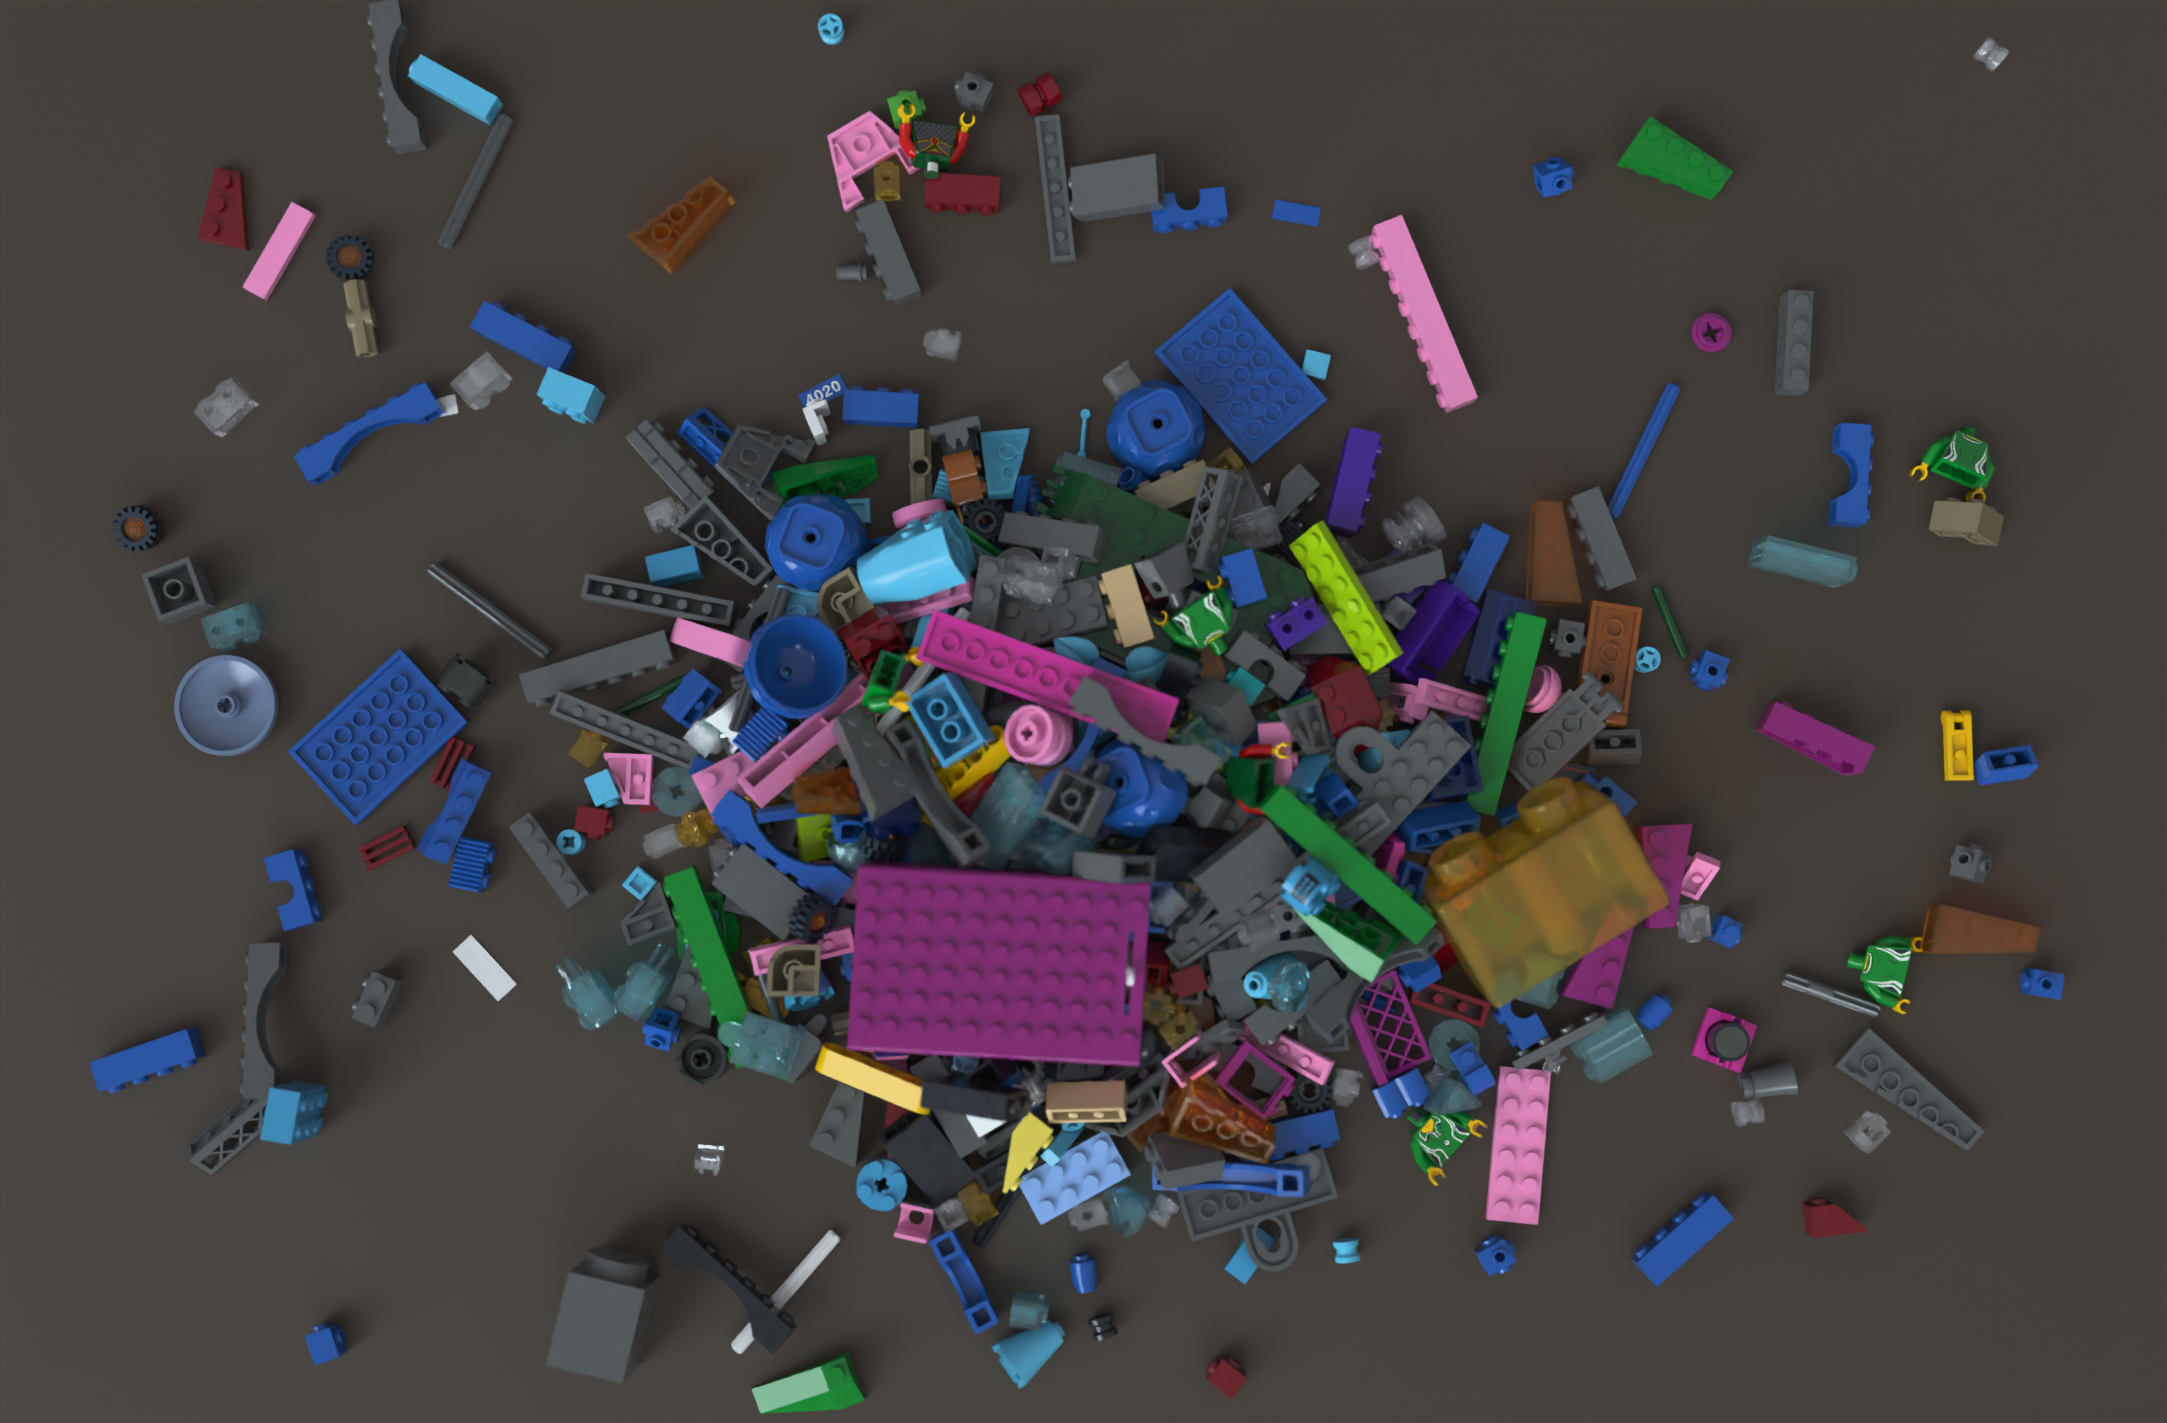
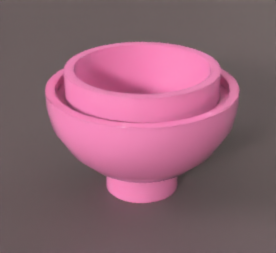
M1540 665L1534 668L1523 710L1530 713L1544 712L1550 709L1564 695V692L1561 691L1560 677L1552 667Z

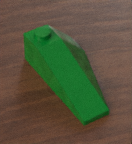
M874 455L796 465L771 473L776 495L784 499L781 508L790 499L807 494H827L842 499L850 493H857L879 478Z
M1327 900L1324 901L1326 904L1324 909L1317 916L1312 913L1305 917L1292 907L1349 969L1371 983L1383 969L1403 937L1402 934L1379 920L1372 919L1370 922L1359 918L1358 912L1350 910L1349 913L1336 909L1335 904Z
M848 1350L752 1388L760 1413L840 1410L866 1399Z

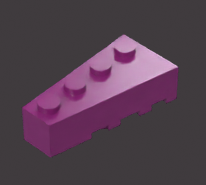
M1779 700L1778 702L1768 703L1755 729L1756 731L1844 776L1863 773L1875 746L1848 735L1829 724L1815 720V717L1808 713H1800L1793 710V706Z
M1692 824L1635 827L1642 928L1675 927Z
M1606 903L1591 931V935L1579 952L1580 955L1568 972V976L1557 994L1613 1009L1638 910Z

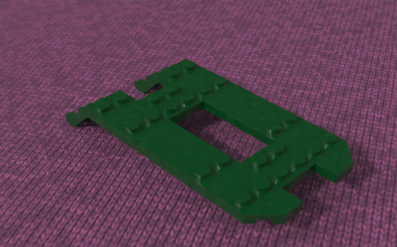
M1053 463L1050 470L1052 473L1066 478L1064 485L1057 484V482L1051 479H1046L1044 484L1060 491V494H1055L1043 488L1040 492L1042 496L1056 500L1053 508H1050L1041 502H1036L1033 510L1060 521L1062 518H1069L1079 524H1085V522L1097 523L1107 535L1100 564L1083 562L1075 580L1043 567L1048 588L1096 576L1098 580H1101L1100 575L1102 573L1130 564L1135 573L1136 567L1134 563L1140 561L1142 556L1147 557L1168 545L1184 542L1190 522L1189 519L1090 475L1067 469ZM1202 525L1197 527L1195 533L1197 538L1203 533L1204 526ZM1227 537L1221 558L1251 549L1252 547ZM1196 548L1190 552L1189 562L1195 563L1197 556ZM1252 548L1267 598L1235 608L1239 610V614L1230 634L1222 635V638L1229 645L1239 630L1247 632L1250 629L1261 637L1260 642L1268 647L1272 642V638L1264 626V623L1269 621L1268 616L1279 609L1283 612L1290 608L1289 603L1299 596L1303 595L1304 598L1312 597L1313 599L1314 597L1303 570ZM1219 568L1217 575H1210L1196 569H1191L1194 579L1205 584L1209 580L1212 586L1219 584L1217 576L1221 577ZM1011 572V580L1018 582L1019 585L1016 587L1009 584V590L1015 592V596L1026 594L1031 588V578L1025 572L1022 578ZM1226 578L1222 580L1224 589L1229 588ZM1106 594L1102 595L1109 626L1074 636L1087 639L1094 643L1096 647L1125 660L1130 651L1137 647L1149 646L1169 654L1172 644L1176 643L1153 621L1154 618L1158 622L1163 620L1147 613L1154 639L1123 648L1122 643L1117 645L1113 630L1117 629L1114 619L1109 620L1105 605L1109 604ZM1220 654L1226 670V676L1232 669L1238 670L1236 665ZM1259 659L1252 663L1247 672L1264 683L1269 675V668L1262 664L1263 660ZM1194 677L1192 684L1197 685L1201 681V677ZM1264 687L1251 706L1275 698L1276 695Z

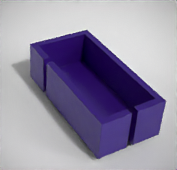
M1350 427L1345 436L1340 456L1343 460L1342 462L1339 461L1324 522L1331 534L1352 538L1355 533H1359L1360 529L1362 530L1365 515L1361 514L1362 509H1365V506L1368 505L1371 490H1367V488L1374 481L1377 466H1374L1373 463L1380 456L1383 442L1379 441L1380 433Z
M1437 580V583L1431 585L1395 638L1403 654L1385 666L1390 668V671L1404 684L1418 687L1419 678L1434 681L1437 675L1419 666L1418 663L1422 662L1441 671L1481 611L1468 600L1458 587L1445 581Z

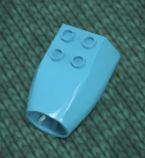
M939 510L930 514L928 519L921 521L920 518L908 522L906 527L900 529L874 549L859 557L857 560V573L862 589L868 599L875 605H885L891 602L920 599L966 583L977 563L969 536L953 510L947 512Z

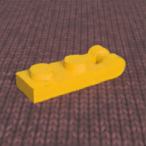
M1943 710L1941 713V723L1943 725L1945 781L1974 780L1971 712L1969 710H1960L1959 713H1953L1951 710ZM1954 723H1959L1961 730H1954Z

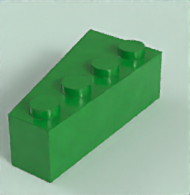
M1651 116L1616 164V166L1633 169L1638 174L1660 179V182L1677 185L1682 190L1710 200L1719 193L1733 172Z

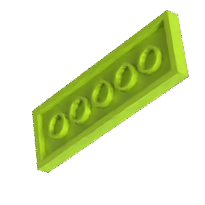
M1324 521L1316 523L1289 545L1367 676L1375 673L1403 654Z

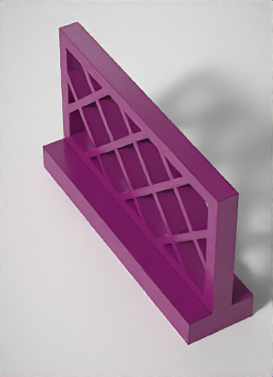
M1395 969L1385 972L1371 983L1366 989L1372 991L1368 1003L1365 1004L1359 1001L1356 1003L1350 1023L1372 1078L1379 1087L1387 1084V1079L1432 1059ZM1392 977L1394 985L1391 993L1379 990L1382 981ZM1377 994L1388 997L1383 1010L1372 1006ZM1393 999L1403 1003L1400 1015L1388 1012ZM1370 1010L1381 1013L1377 1026L1367 1023L1366 1019ZM1386 1016L1398 1019L1393 1032L1382 1028ZM1402 1022L1409 1023L1413 1027L1409 1038L1398 1034ZM1380 1032L1391 1036L1386 1048L1376 1044ZM1396 1038L1407 1041L1402 1054L1391 1050ZM1412 1043L1421 1046L1424 1053L1415 1058L1407 1056ZM1388 1055L1399 1057L1397 1066L1387 1070L1385 1063Z

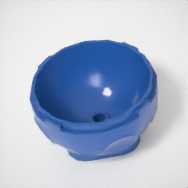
M1161 380L1146 381L1125 392L1114 405L1107 424V441L1115 459L1124 469L1132 467L1133 469L1140 470L1151 481L1161 479L1160 475L1169 470H1174L1175 473L1184 469L1182 465L1191 460H1197L1202 453L1206 440V426L1200 403L1185 388ZM1161 421L1162 427L1155 428L1153 422Z
M807 494L787 501L773 517L766 531L765 551L768 554L771 566L782 581L797 589L819 593L821 586L827 580L845 569L852 567L857 571V560L866 554L868 541L866 529L860 516L846 501L827 494ZM815 534L816 540L812 543L808 542V536Z
M792 614L779 616L764 623L753 634L745 655L743 665L744 676L751 694L765 709L783 715L786 718L812 717L835 702L841 692H843L848 679V666L844 648L833 630L823 623L824 621L812 615ZM783 668L788 670V676L783 675Z
M1115 739L1096 755L1097 764L1090 777L1092 779L1097 767L1101 763L1109 764L1110 771L1103 785L1117 793L1102 824L1127 837L1145 838L1154 824L1169 826L1177 819L1180 812L1184 811L1188 800L1186 773L1179 769L1176 773L1162 765L1163 759L1156 755L1153 759L1140 752L1141 746L1134 742L1128 745L1120 739ZM1123 779L1124 785L1121 787L1120 782Z

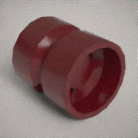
M1049 72L1035 78L1034 84L1028 82L1017 88L1018 95L1031 117L1043 112L1046 105L1052 107L1063 101L1060 90Z

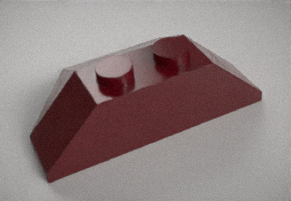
M1328 655L1307 666L1311 690L1315 698H1319L1322 713L1336 740L1344 731L1354 726H1368L1378 732L1383 711L1360 665ZM1358 744L1353 749V754L1356 756L1371 747L1368 748L1364 744Z

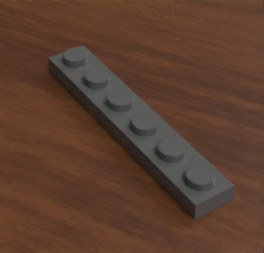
M1059 114L1035 117L1051 264L1076 262Z
M562 689L558 691L549 713L688 770L695 755L698 756L702 748L701 745Z

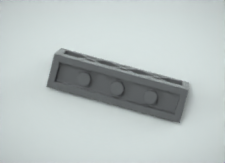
M1204 467L1184 540L1188 559L1191 551L1195 548L1197 551L1195 563L1190 562L1191 569H1196L1210 575H1217L1218 565L1220 564L1242 483V476L1225 469ZM1211 474L1218 475L1216 485L1210 489ZM1209 499L1211 502L1210 508L1204 513L1202 510L1203 504ZM1203 524V533L1197 538L1195 534L1197 527Z
M241 1097L186 1145L189 1161L208 1174H214L261 1133L265 1115L263 1108L267 1105V1099L250 1100ZM258 1120V1125L253 1129L243 1130V1125L246 1122ZM238 1137L236 1144L223 1146V1142L228 1138ZM219 1154V1158L211 1165L203 1160L208 1155Z

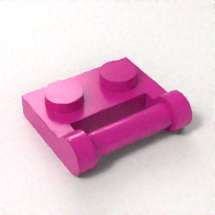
M1392 832L1371 857L1376 861L1374 865L1380 872L1384 868L1395 877L1393 883L1396 884L1398 876L1395 872L1399 860L1404 856L1405 843Z

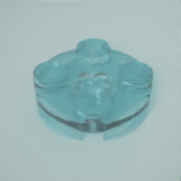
M679 766L666 768L655 778L651 790L652 801L662 813L673 817H681L693 812L700 805L702 797L692 776L688 774V769ZM677 784H679L684 794L675 799L671 789L672 787L676 788Z
M1284 959L1281 961L1273 978L1268 981L1267 992L1271 994L1272 1002L1277 1010L1288 1013L1291 1011L1297 1012L1305 1005L1310 991L1306 990V981L1310 982V973L1305 964Z
M1447 1019L1435 1025L1428 1038V1049L1431 1057L1437 1064L1448 1070H1457L1448 1054L1452 1051L1450 1047H1447V1043L1451 1042V1038L1455 1037L1456 1041L1460 1042L1461 1045L1472 1041L1478 1053L1480 1051V1039L1477 1032L1471 1025L1459 1019Z

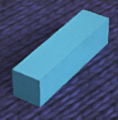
M1085 1124L1080 1129L1071 1132L1065 1131L1062 1128L1040 1157L1053 1167L1085 1128Z

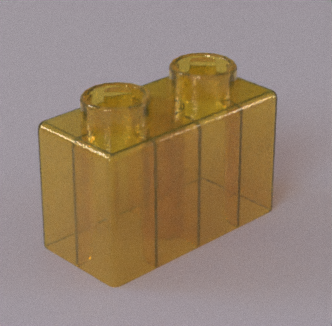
M1560 777L1534 787L1517 804V811L1521 817L1487 838H1484L1482 833L1475 831L1458 835L1438 847L1428 860V865L1432 872L1428 874L1421 899L1434 912L1431 916L1437 921L1436 924L1448 941L1469 980L1495 1008H1500L1667 906L1671 901L1617 803L1585 781H1578L1574 784L1570 778Z

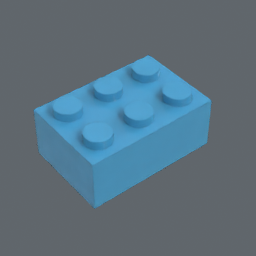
M954 672L944 673L911 695L912 701L906 703L943 768L956 765L996 739L959 675Z
M296 1080L270 1087L260 1140L291 1145L317 1136L323 1125V1118H321L322 1107H325L328 1099V1093L325 1092L326 1085Z

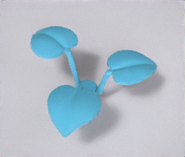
M1071 636L1054 639L1055 654L1090 667L1094 666L1097 657L1106 661L1103 656L1099 655L1095 644L1087 639ZM1149 646L1137 647L1130 651L1126 657L1125 665L1128 670L1125 671L1124 675H1130V681L1138 683L1145 677L1150 676L1155 684L1161 678L1169 654ZM1078 718L1079 732L1081 737L1084 738L1088 722ZM1104 730L1101 739L1095 737L1092 746L1110 739L1116 732Z

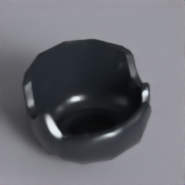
M1142 1021L1139 1061L1149 1062L1160 1051L1162 1038L1159 1029L1155 1025Z

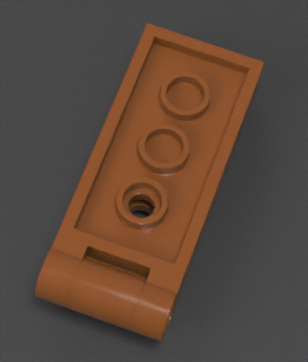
M1592 600L1588 602L1584 629L1586 644L1584 650H1581L1576 689L1585 681L1582 677L1588 671L1600 682L1601 676H1606L1607 683H1602L1605 688L1599 695L1603 697L1610 691L1625 706L1622 712L1617 714L1614 711L1605 720L1608 724L1606 728L1624 730L1627 722L1643 608Z

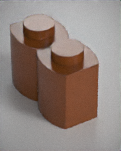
M972 450L943 456L942 459L954 508L974 504L977 500L983 501V495L987 494L984 479L979 480L977 471L982 470L978 455L973 456Z

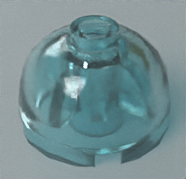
M832 831L828 833L827 855L834 865L845 872H858L859 864L863 860H874V857L868 858L867 854L861 853V850L858 848L859 841L841 843L835 840Z
M1129 1185L1115 1186L1103 1192V1202L1108 1200L1110 1209L1106 1208L1105 1211L1117 1234L1123 1233L1122 1238L1125 1239L1143 1229L1147 1223L1148 1209L1150 1208L1149 1200L1145 1194L1141 1195L1137 1189Z

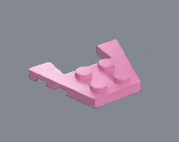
M871 111L827 136L842 204L846 213L865 202L853 179L889 157L897 154L909 175L921 169L915 168L912 165L911 158L906 155L899 144V136Z

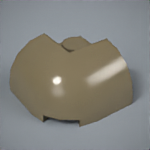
M849 567L827 580L821 586L816 607L824 624L833 630L837 636L839 634L836 630L877 605L873 604L864 593L857 571Z
M792 944L777 950L771 957L767 969L766 996H819L821 945Z

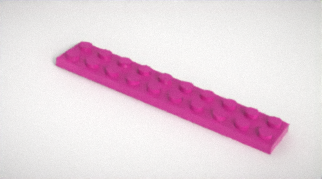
M933 610L916 657L918 660L1094 724L1096 719L1088 714L1086 718L1081 717L1072 711L1074 706L1069 704L1083 678L1088 676L1110 690L1114 703L1120 713L1134 728L1160 742L1165 741L1180 700L937 610Z

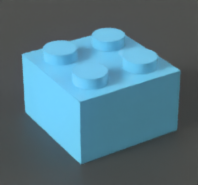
M548 367L537 392V396L543 400L542 404L547 406L549 410L560 415L564 411L567 415L571 416V419L585 424L586 420L591 423L595 422L605 399V395L596 386Z

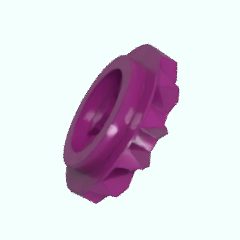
M1707 313L1700 316L1694 322L1691 329L1692 341L1695 342L1698 349H1702L1707 353L1719 352L1728 345L1731 339L1730 324L1723 316L1716 313ZM1707 327H1709L1711 331L1720 330L1713 336L1714 340H1712L1710 336L1703 337L1704 333L1708 331Z

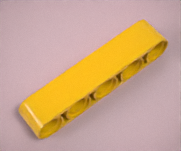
M997 725L991 726L990 730L996 739L956 765L951 766L938 779L951 800L987 773L993 774L1011 756L1005 744V729ZM917 801L913 807L914 816L933 827L927 819L928 816Z
M833 1043L822 1044L815 1069L821 1074L916 1113H930L931 1109L920 1108L922 1081L925 1080Z

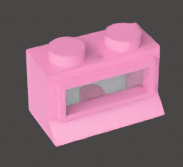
M1389 682V698L1379 700V705L1384 714L1383 719L1398 722L1399 718V721L1414 724V720L1423 721L1427 715L1428 707L1414 703L1417 686Z

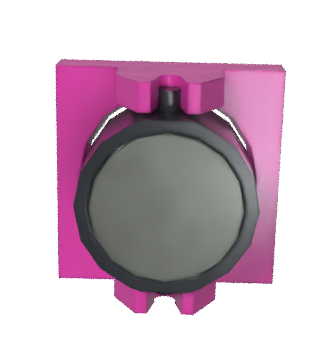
M1707 1007L1690 1055L1741 1073L1757 1025Z

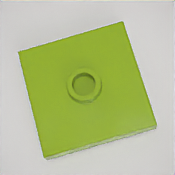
M831 813L796 818L799 859L810 862L849 852L848 843H841L835 840L830 828Z

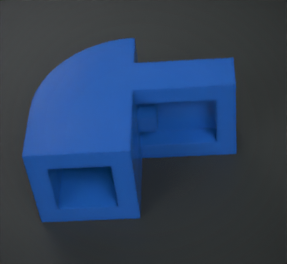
M1468 1041L1448 1053L1459 1071L1458 1075L1470 1096L1475 1097L1496 1084L1488 1066L1483 1062L1472 1041Z

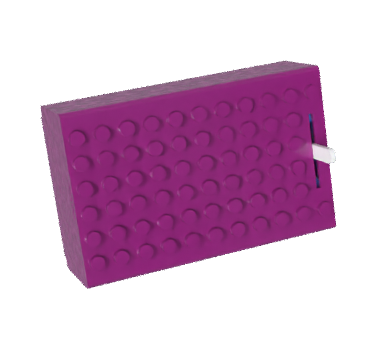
M864 859L859 864L848 1050L1139 1066L1150 882L1113 883L1074 877L1072 876L1073 872L985 866H969L962 870L959 865L901 861L883 863V860Z

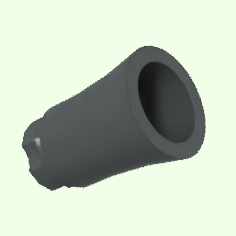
M1789 1059L1768 1067L1749 1070L1748 1073L1738 1074L1739 1086L1744 1099L1798 1094L1796 1075Z

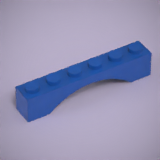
M426 382L423 384L416 383L409 388L407 393L389 398L387 404L380 408L375 407L365 413L366 416L359 420L348 421L343 425V429L322 436V440L314 445L309 444L299 450L300 453L294 455V458L306 480L317 486L337 475L349 452L360 440L370 433L399 423L426 425L445 414L446 411L430 385Z
M1097 657L1093 668L1127 680V677L1123 676L1126 671L1125 669ZM1088 722L1084 738L1078 749L1068 761L1043 777L1033 800L1043 804L1059 770L1063 766L1079 773L1086 758L1093 756L1096 748L1091 747L1095 737L1101 739L1104 730Z
M731 788L710 814L714 817L712 821L723 830L728 827L735 833L733 837L744 845L747 842L756 848L754 852L765 860L769 857L777 863L775 867L785 875H788L790 872L798 878L796 880L797 884L806 890L812 888L819 896L832 902L835 906L854 882V877L834 863L820 864L807 862L779 849L761 829L754 815L751 802Z
M1225 1161L1222 1179L1167 1190L1235 1189L1257 1191L1277 1196L1304 1197L1310 1192V1165ZM1152 1165V1190H1164L1160 1180H1156Z

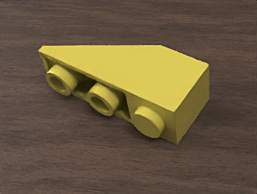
M1031 1111L1028 1112V1116L1022 1119L1012 1133L1003 1187L1005 1194L1009 1189L1013 1192L1023 1180L1020 1174L1025 1168L1030 1171L1039 1159L1035 1156L1040 1147L1046 1149L1054 1139L1051 1135L1054 1129Z

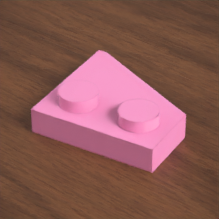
M604 753L605 761L608 762L615 784L618 785L624 804L651 805L654 756L651 754Z

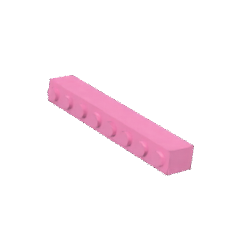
M1400 215L1374 225L1371 232L1372 235H1370L1372 246L1374 249L1378 248L1381 255L1379 258L1380 265L1383 271H1387L1391 279L1389 280V286L1392 293H1397L1400 301L1398 303L1399 311L1403 317L1406 316L1409 322V326H1407L1409 335L1412 340L1416 339L1419 346L1417 348L1419 359L1422 363H1426L1429 370L1426 372L1430 384L1436 387L1438 392L1436 399L1440 408L1444 407L1446 413L1473 403L1478 396L1403 216Z
M910 661L908 665L903 666L894 694L906 685L914 673ZM860 673L844 687L843 692H841L835 702L819 713L814 714V716L807 718L737 778L744 791L761 808L838 743L832 731L837 715L859 704L868 717L872 714L866 707L861 705L869 682L863 673Z

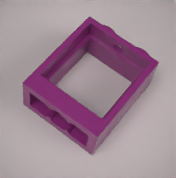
M1246 1039L1240 1043L1213 1079L1215 1083L1264 1120L1267 1116L1272 1117L1280 1106L1277 1102L1283 1095L1287 1097L1295 1087L1293 1083L1295 1077ZM1250 1052L1284 1077L1262 1107H1259L1228 1083Z

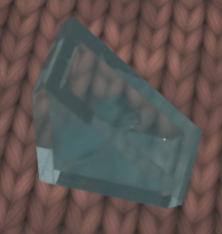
M1446 1076L1442 1078L1424 1104V1110L1437 1115L1481 1107V1101L1460 1081Z

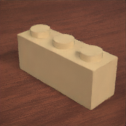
M1131 564L1102 573L1098 584L1101 595L1106 594L1109 604L1105 605L1109 620L1114 619L1117 629L1113 630L1117 645L1122 643L1123 648L1154 639Z
M1088 1080L1082 1082L1057 1081L1056 1083H1048L1046 1113L1049 1123L1126 1122L1127 1090L1125 1081L1108 1080L1093 1082Z

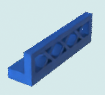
M704 406L685 419L678 435L715 468L716 462L727 445L726 442H721L717 435L726 437L729 442L733 432ZM703 416L710 423V426L703 425L698 419ZM772 468L762 486L772 479L771 473L775 472Z

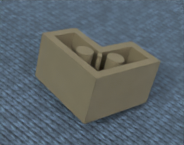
M1945 498V501L1934 502L1929 530L1938 536L1961 537L1973 544L1998 546L2004 516L1996 512L1994 507L1987 506L1983 500L1970 499L1969 502H1961V500L1956 498Z

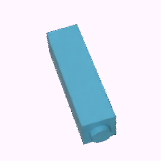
M421 54L410 66L408 76L416 85L492 126L503 107L502 102L497 96Z

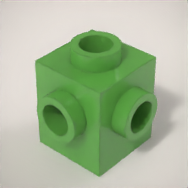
M904 90L898 92L894 97L887 98L896 130L900 129V122H902V118L898 115V108L902 104L904 105L903 111L906 115H909V106L911 104L915 107V114L910 117V123L911 119L924 120L922 113L927 112L923 98L917 97L916 91Z

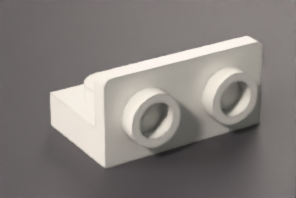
M815 399L806 404L807 407L803 408V412L817 446L827 443L825 435L829 434L823 418L831 413L826 399L822 401Z

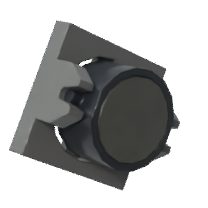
M977 415L929 427L934 445L940 444L943 456L972 450L974 456L980 452L977 435L982 432Z

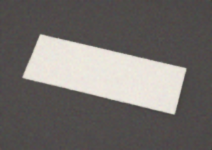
M472 935L453 951L497 1001L503 998L516 985L514 980Z

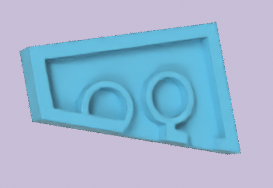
M1030 428L980 432L988 500L1014 497L1017 477L1021 470Z

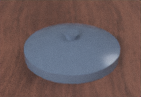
M219 655L199 662L183 677L176 692L174 713L181 733L193 746L213 755L235 756L254 749L268 737L278 715V695L272 679L259 665L242 657Z

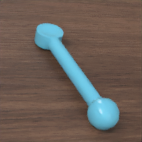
M1083 409L1080 413L1082 430L1080 451L1077 453L1079 460H1084L1087 456L1084 451L1087 419L1090 417L1088 409Z

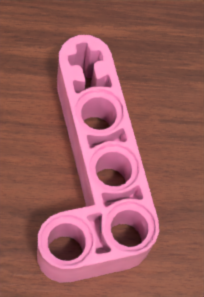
M681 618L676 619L669 637V642L730 662L744 668L745 655L750 645L749 641Z

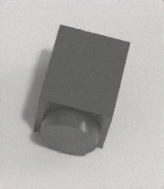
M595 1247L588 1250L587 1258L568 1272L546 1366L623 1384L638 1367L660 1277L647 1273L650 1264L647 1258L635 1253L612 1248Z

